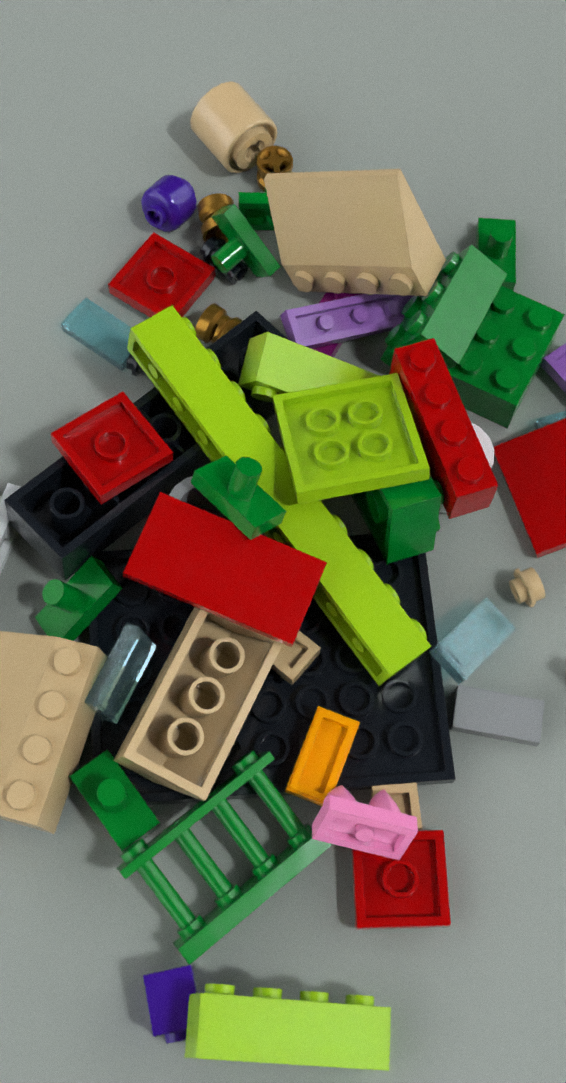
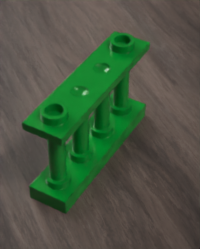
M251 750L231 766L235 773L210 792L206 801L200 800L148 843L141 838L120 855L124 862L117 867V870L124 879H127L137 871L179 926L177 933L180 937L173 944L189 965L333 845L312 839V827L308 823L303 825L262 769L275 759L270 751L260 752L256 755ZM247 781L289 836L287 842L290 846L276 857L273 853L267 854L226 799ZM210 811L214 813L253 865L251 872L254 876L240 887L237 883L231 884L189 829ZM174 840L217 896L214 900L217 906L203 918L200 914L194 915L152 859Z

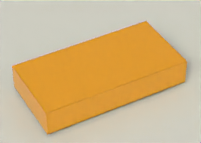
M318 706L286 787V793L322 807L327 794L337 786L360 722Z

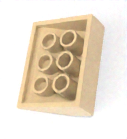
M401 169L267 173L264 183L281 263L298 291L401 296L428 295L446 259Z
M0 631V819L55 834L72 784L69 776L76 772L112 665V661L99 647L55 636Z

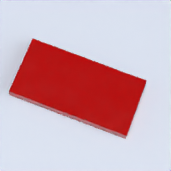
M160 492L123 571V576L292 648L327 562L264 535H259L250 540L231 521Z

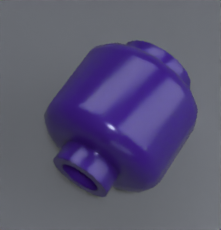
M165 175L144 192L141 206L144 216L150 225L164 232H173L193 216L197 208V200L194 189L188 181L175 175Z

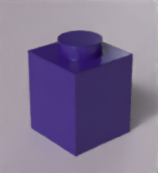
M193 965L143 975L153 1037L165 1035L166 1044L186 1040L189 994L198 993Z

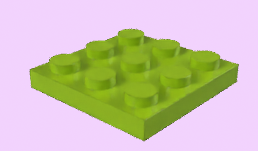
M398 373L272 396L274 411L298 504L429 480L430 467Z

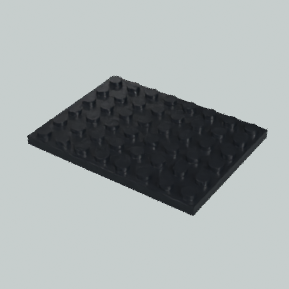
M371 534L347 535L357 549H362L368 554L374 566L373 570L382 582L389 584L396 591L400 599V605L410 619L413 618L422 625L431 647L412 663L378 686L312 598L299 631L321 647L320 654L293 685L270 669L210 792L235 773L231 766L237 760L253 750L256 755L260 752H271L275 759L262 770L282 796L291 795L286 793V787L318 706L360 722L336 787L343 785L348 791L371 789L372 786L417 783V786L453 783L455 781L426 553L387 564ZM134 549L102 551L95 557L104 563L121 585L122 590L89 624L90 645L99 647L112 661L91 724L92 760L107 749L115 759L195 607L124 577L123 571ZM119 764L148 806L200 801L194 797L154 783ZM247 781L226 799L258 798L259 796Z

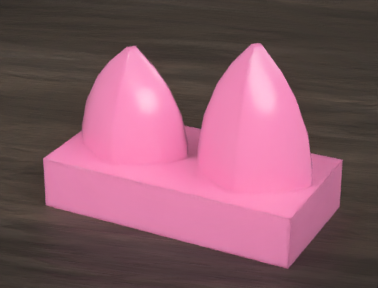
M343 785L332 789L327 794L323 806L312 823V839L395 860H400L418 833L417 817L401 813L395 801L384 789L376 793L368 805L357 802Z

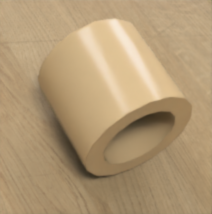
M232 81L221 83L209 90L194 108L190 119L191 129L228 172L236 174L246 172L257 166L259 152L265 147L274 146L277 138V127L273 120L239 83Z

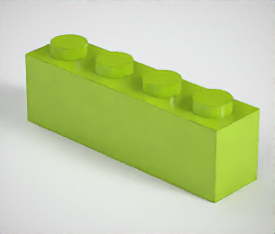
M266 332L249 339L238 385L252 391L251 396L255 399L273 402V395L380 375Z
M205 984V993L189 994L184 1058L389 1071L391 1007L374 1006V996L345 995V1004L329 1003V993L300 991L299 1000L282 999V989L253 987L252 997L234 995L235 986L226 984Z

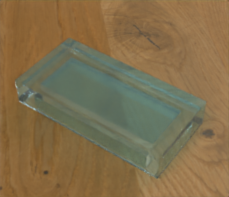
M85 298L61 323L62 330L123 371L126 368L127 359L130 354L127 345L131 327L88 298Z
M486 597L436 644L429 653L459 685L515 630V627Z
M128 623L125 624L84 701L102 719L115 724L121 717L156 649V645L139 627Z

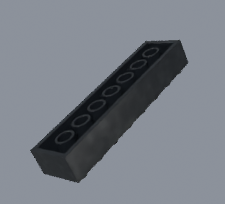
M257 311L207 347L217 356L221 370L230 382L239 383L250 338L270 332L287 339ZM156 387L133 404L173 451V461L101 505L62 456L4 500L9 523L65 581L76 573L91 556L96 557L150 514L160 492L169 495L178 483L187 477L193 476L194 470L211 463L210 459ZM241 387L246 403L255 414H260L265 420L275 414L273 402L255 399L251 396L252 391Z

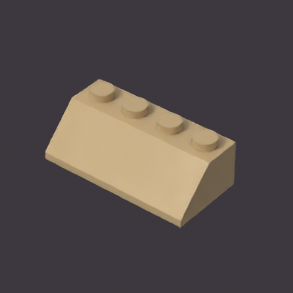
M194 607L113 761L154 783L206 801L283 644Z

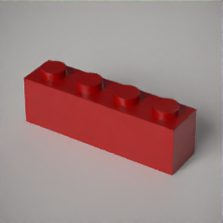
M432 338L394 349L389 374L398 373L430 467V475L433 480H438L444 493L443 506L448 518L452 519L490 507L498 488V483L435 339Z

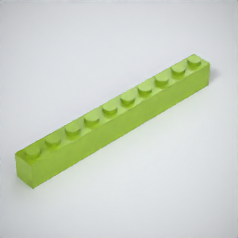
M173 305L130 328L127 345L128 351L210 461L213 462L228 456L236 464L239 458L250 457L261 464L262 473L258 485L286 510L282 523L265 532L266 536L327 562L313 599L378 686L382 685L427 651L431 645L427 641V634L417 620L410 619L401 607L396 591L389 584L383 583L375 573L372 560L368 554L362 549L356 548L347 536V529L342 520L334 514L331 515L322 503V500L302 504L297 503L284 447H280L271 436L266 420L260 414H255L246 403L241 387L234 381L230 382L221 370L220 362L215 353L209 348L205 349L198 340L190 320L185 316L181 317Z

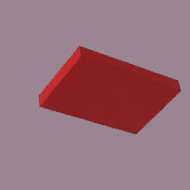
M566 418L494 446V455L537 558L566 548Z

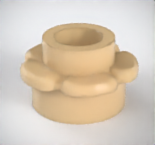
M532 567L520 571L519 568L514 570L515 579L509 581V586L515 600L519 604L526 602L529 607H534L536 601L545 598L544 586L539 575Z

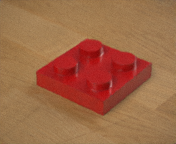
M153 232L108 284L109 293L148 317H152L171 305L183 317L216 278V268Z
M123 391L51 433L52 443L101 505L173 461V451Z
M444 830L418 831L400 860L352 849L355 930L451 926Z

